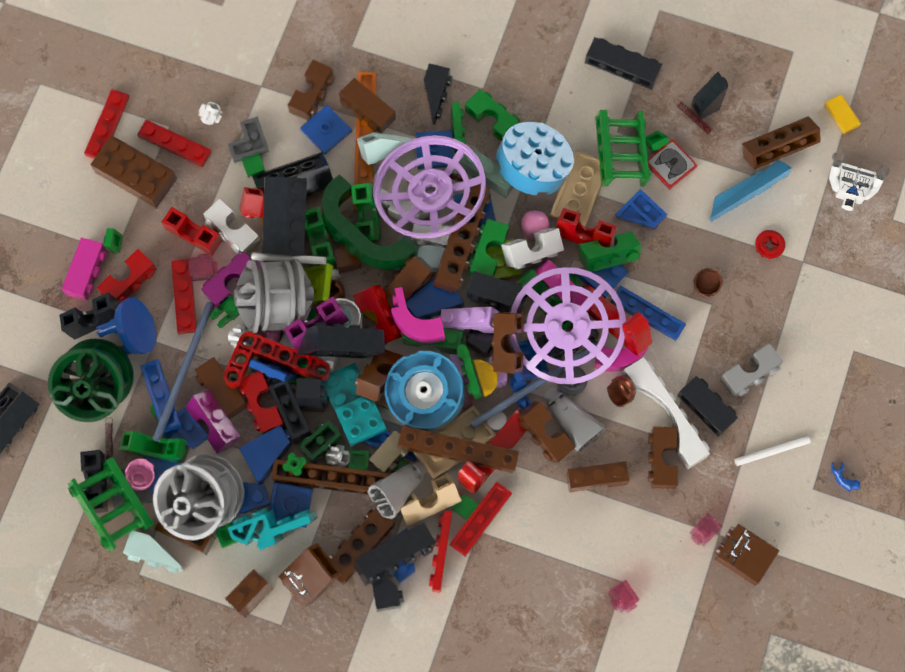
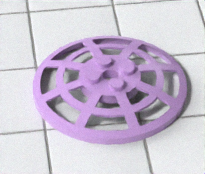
M424 136L400 145L385 158L375 176L373 196L380 216L391 228L413 238H436L458 230L475 215L484 199L486 177L480 159L464 143L445 136ZM429 145H446L458 151L453 159L444 156L431 155ZM422 146L423 157L410 162L404 168L395 162L406 152ZM464 154L475 164L479 172L478 177L469 180L466 171L459 164ZM432 162H442L448 164L443 172L433 169ZM424 164L425 170L415 176L409 173L414 167ZM390 167L398 173L393 183L392 193H380L382 180ZM454 169L460 173L463 182L452 184L449 176ZM404 178L409 181L408 192L398 193L402 179ZM481 183L479 199L474 208L470 210L464 207L469 198L470 187ZM428 188H436L435 192L431 194L426 193ZM464 189V195L460 204L452 201L454 192ZM410 199L414 207L406 213L402 209L399 200ZM381 201H393L396 210L402 218L394 224L386 215ZM446 206L454 210L449 215L438 219V211ZM420 211L430 212V221L419 220L414 217ZM458 213L466 216L454 226L439 231V224L451 220ZM408 222L421 226H431V233L410 232L402 229V227Z
M563 267L541 273L522 288L512 305L511 313H517L518 306L525 294L535 301L529 310L527 324H523V332H527L529 342L537 353L530 362L523 355V364L527 369L538 377L550 382L576 384L595 378L611 366L619 355L625 337L622 325L626 322L621 300L605 280L587 270ZM569 273L586 276L595 280L600 285L593 293L582 287L570 285ZM561 274V286L553 287L541 295L531 288L544 278ZM605 290L608 291L616 303L620 320H608L606 310L598 299ZM562 291L563 303L552 307L544 300L548 296ZM570 291L579 292L588 298L581 306L570 303ZM593 303L596 304L600 311L601 321H591L586 312ZM540 306L548 313L544 323L532 324L535 311ZM566 320L573 323V329L569 332L562 329V323ZM620 327L617 346L613 354L608 358L600 350L607 340L609 328ZM603 328L601 339L598 345L595 346L588 340L591 329ZM535 331H545L546 337L549 340L542 349H540L533 335ZM512 334L510 340L514 351L522 352L516 340V334ZM583 345L591 352L587 356L573 361V349ZM554 346L565 349V361L554 359L547 354ZM594 357L603 363L594 372L574 378V366L582 365ZM544 359L553 365L565 367L566 378L547 375L535 367Z

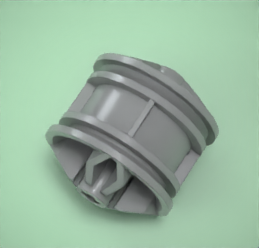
M292 259L290 263L289 261L257 262V264L254 260H248L234 290V302L249 332L256 334L258 329L260 332L280 331L299 318L306 322L314 302V290L298 259Z
M200 454L188 459L183 464L168 469L158 479L153 493L154 510L160 523L171 534L186 540L202 539L213 533L218 527L231 522L240 512L244 501V486L239 473L227 460L213 454Z

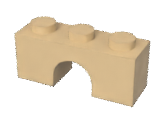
M448 473L430 481L433 490L427 498L419 499L414 492L411 493L400 510L407 526L416 524L420 520L435 515L439 511L452 507L461 501L456 486Z

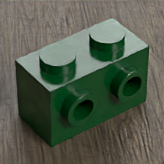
M328 420L325 423H321L311 436L305 437L301 441L299 448L312 464H316L326 455L330 447H335L343 440V437Z

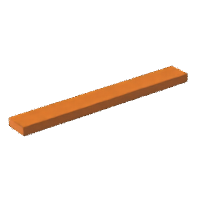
M358 72V81L376 95V72ZM357 117L354 185L373 184L374 164L368 165L361 158L357 138L371 134L374 131L369 128L366 121L363 119L359 120ZM353 204V210L358 211L357 206Z

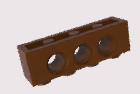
M809 116L742 143L743 158L755 170L820 143V127Z
M377 507L374 510L370 509L364 516L365 521L361 525L357 524L351 531L352 536L348 541L345 539L338 546L339 551L335 556H329L342 573L337 581L343 586L356 572L353 566L354 560L376 548L395 526V522L383 517ZM371 525L377 528L376 533L373 535L366 533L367 527ZM358 540L364 543L363 548L355 550L353 544ZM343 556L351 558L348 565L340 564V559Z

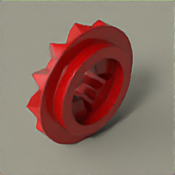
M774 230L761 232L754 244L756 252L761 257L768 258L769 260L778 258L785 250L783 236ZM769 239L771 244L775 245L771 251H769L768 246L764 245L768 243Z

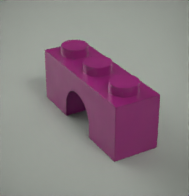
M244 251L241 254L235 255L229 265L220 268L217 275L205 281L201 288L203 294L216 308L220 307L227 298L232 296L227 289V284L232 279H239L246 267L247 261L252 260Z
M334 297L316 307L319 314L313 320L304 322L299 318L284 328L291 343L297 349L300 347L307 328L314 327L315 323H327V326H332V324H345L349 321L344 310Z
M209 389L194 395L186 405V409L195 422L203 419L207 423L209 436L206 439L217 454L231 448L240 438L239 433Z

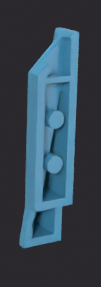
M777 160L765 171L761 170L717 195L714 199L710 221L716 220L770 189L773 184L787 177L792 168L784 162Z

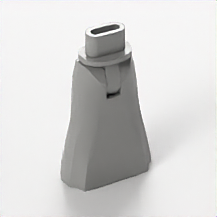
M555 387L544 395L552 415L576 447L574 450L577 453L584 450L590 444V439L591 441L596 440L606 430L602 423L587 413L563 392L560 393Z
M417 460L414 463H409L369 487L368 494L372 501H381L376 506L383 517L388 519L395 518L408 497L423 479L426 469L421 461Z

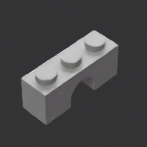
M770 343L751 357L756 366L755 372L747 373L738 364L722 375L720 380L733 398L737 395L742 397L750 391L749 387L754 384L755 386L760 385L766 380L765 376L768 374L773 376L781 370L780 366L783 360Z

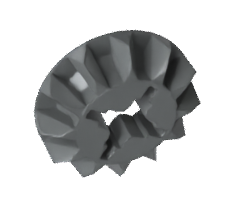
M573 367L574 378L586 375L580 367ZM566 370L557 375V378H566ZM587 381L574 384V388L571 384L557 383L560 391L566 395L576 396L584 391Z

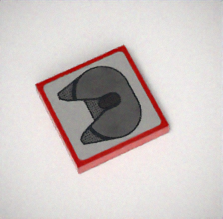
M673 139L648 159V168L669 190L698 166Z

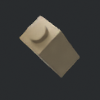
M396 430L392 432L369 459L370 464L381 473H392L398 465L396 462L401 457L405 458L410 452L397 448L400 433Z

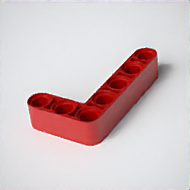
M590 285L584 287V289L589 290L591 293L595 291ZM601 295L598 299L606 310L608 320H620L618 309ZM593 303L586 312L595 321H601L600 311L596 304ZM636 312L630 318L625 316L626 322L622 325L625 337L623 345L633 354L639 356L652 344V337L648 321L641 313ZM620 327L609 328L608 332L618 340Z
M245 332L240 336L223 375L225 383L229 388H238L242 384L249 369L250 361L254 356L310 379H321L322 382L329 378L330 368L328 363L313 356L298 355V350L255 333ZM247 339L254 341L251 346L244 345ZM266 346L272 348L269 353H263L262 349ZM284 353L290 355V358L286 361L280 359V356ZM238 357L246 358L243 364L236 363ZM304 360L308 362V365L305 368H300L298 366V363L300 361ZM318 368H324L326 370V373L323 375H318L316 373V370ZM231 374L238 375V379L233 382L229 381L228 377Z
M519 409L514 412L488 445L512 449L526 433V430L519 424L520 419L517 417L521 413ZM467 461L458 472V482L474 494L494 469L476 466L472 462Z

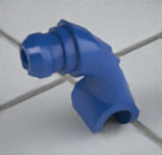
M515 377L510 380L513 394L523 389L527 384L526 381L517 383ZM526 395L518 400L517 404L521 409H526L531 402Z
M840 461L841 468L839 470L834 468V462H832L831 471L840 486L849 492L854 489H860L859 480H849V478L843 477L844 463Z

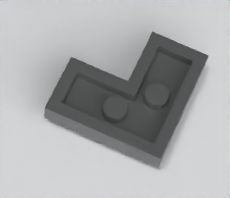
M258 116L240 122L245 139L228 144L234 163L252 155L270 152Z

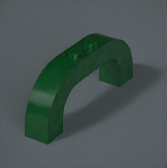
M339 174L327 185L322 197V219L335 241L341 242L349 254L355 255L364 264L381 270L401 268L405 266V262L409 258L418 257L419 247L406 235L395 244L389 246H380L371 242L339 210V207L352 196L351 184Z

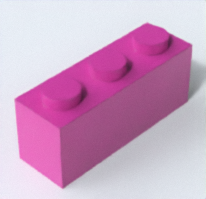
M81 237L62 286V291L66 295L87 301L88 297L93 294L94 281L99 277L101 272L100 265L107 256L103 243Z

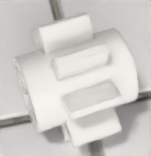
M208 102L207 105L202 104L199 109V116H201L200 119L203 123L207 125H212L214 121L219 123L222 117L219 105L214 102Z
M238 324L237 328L234 327L229 331L228 340L231 342V345H234V348L240 336L245 332H249L244 325ZM247 339L244 345L248 346L251 343V339Z
M343 445L331 446L326 453L327 464L345 468V465L350 461L349 450H344Z

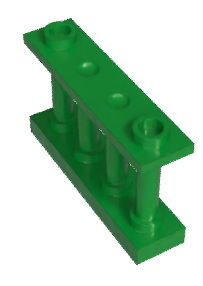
M600 110L595 116L601 186H609L615 178H640V187H644L651 179V170L648 168L645 138L646 118L643 117V111H639L634 119H610L607 110ZM609 127H635V136H612L609 134ZM611 144H636L637 154L613 153L611 151ZM638 161L639 171H617L613 169L612 162Z
M113 457L107 459L102 464L103 468L99 473L79 484L75 478L68 483L70 495L73 498L76 497L100 536L99 541L102 547L108 549L109 552L117 547L114 543L116 540L137 528H141L144 532L154 525ZM106 477L112 480L114 485L111 489L88 501L83 490ZM116 494L121 495L124 500L123 505L99 518L93 508ZM126 511H131L134 521L109 535L104 524Z

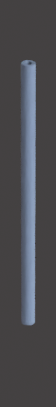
M207 302L153 436L155 441H160L213 309L214 304L211 302Z
M597 340L593 344L597 346L599 341ZM585 348L573 356V361L581 359L591 352ZM557 366L546 374L556 377L566 369L565 367ZM543 378L533 381L471 421L472 428L475 429L548 381Z

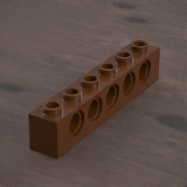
M481 183L470 187L469 198L464 207L470 210L474 208L471 201L477 203ZM486 186L480 208L471 218L473 223L467 222L458 230L449 234L432 286L454 293L457 288H461L464 280L461 275L468 268L469 261L467 257L468 254H472L475 244L472 243L473 239L478 237L480 227L477 226L479 221H483L486 213L483 210L484 205H488L491 195L488 194L489 186ZM458 213L452 226L463 220L466 216ZM459 234H464L467 239H462ZM454 251H459L462 256L455 255ZM448 268H454L456 273H451Z
M406 426L401 428L397 445L398 449L462 463L470 461L476 466L513 473L516 470L519 451Z
M274 459L271 479L273 482L369 495L368 490L371 485L391 474L306 463L303 465L301 474L295 476L294 473L283 469V465L287 462L286 460Z

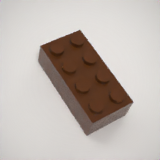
M113 135L109 137L90 164L96 174L156 209L177 180L172 169Z

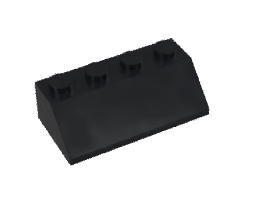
M322 152L252 176L256 188L262 189L263 193L264 177L307 178L306 196H310L318 190H325L327 185L333 180L329 165Z
M264 177L262 253L304 255L307 178Z
M315 323L314 327L307 328L298 349V355L365 359L385 353L384 330L376 329V326L360 328V325L343 327V324L327 326V323Z
M8 383L0 393V453L11 444L12 438L23 429L25 422L36 413L37 407L40 405L11 383Z

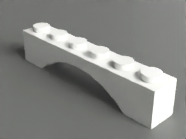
M643 357L625 368L623 375L632 380L636 391L653 398L668 413L674 427H677V455L686 468L690 469L709 456V446L704 440H700L696 427L693 424H689L685 411L682 408H678L674 395L671 392H667L663 379L660 376H656L652 363L646 361Z

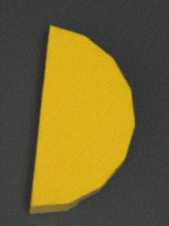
M481 359L472 360L485 398L496 389L498 382L497 372H493V366Z

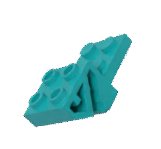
M355 362L330 373L329 378L322 382L323 386L326 387L328 398L350 446H354L387 431L375 402L356 394L357 386H355L357 376L361 374Z
M264 508L250 514V518L248 515L232 521L233 525L228 527V530L233 540L246 546L256 541L258 542L257 548L262 550L283 540L282 533L311 523L317 519L315 511L309 512L307 509L294 515L293 519L288 516L277 521L273 509L267 511Z

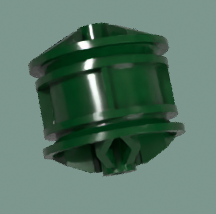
M98 338L83 340L58 358L52 366L48 377L50 398L56 408L70 419L79 422L102 420L113 413L130 393L134 381L133 366L127 354L115 343ZM70 375L80 377V379L70 378ZM103 381H112L114 382V386L107 383H103Z

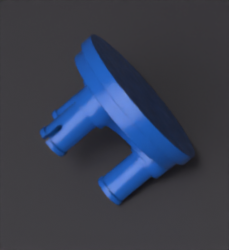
M136 298L123 300L117 306L114 318L110 322L96 327V330H99L96 331L99 337L112 333L118 334L123 343L119 347L127 355L149 353L156 344V327L152 315L147 307Z

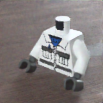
M834 153L832 155L834 164L831 167L829 181L832 189L836 192V198L844 200L842 208L853 210L855 203L862 204L864 200H869L879 191L884 182L883 178L890 173V168L887 173L883 174L880 172L883 167L881 165L878 169L879 175L876 176L877 172L843 163L845 160L844 154L837 161V153Z

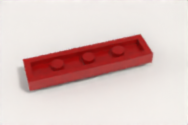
M111 89L85 149L84 155L86 157L94 159L111 135L114 136L130 98L128 94Z
M147 119L137 134L139 138L201 167L205 165L211 154V149Z
M190 258L171 261L177 333L178 335L195 333L197 321Z
M496 481L449 546L466 557L511 497L512 492Z
M444 510V515L439 516L438 527L442 528L441 534L436 536L435 547H438V554L433 555L432 566L435 567V573L430 575L429 586H432V592H441L452 511Z

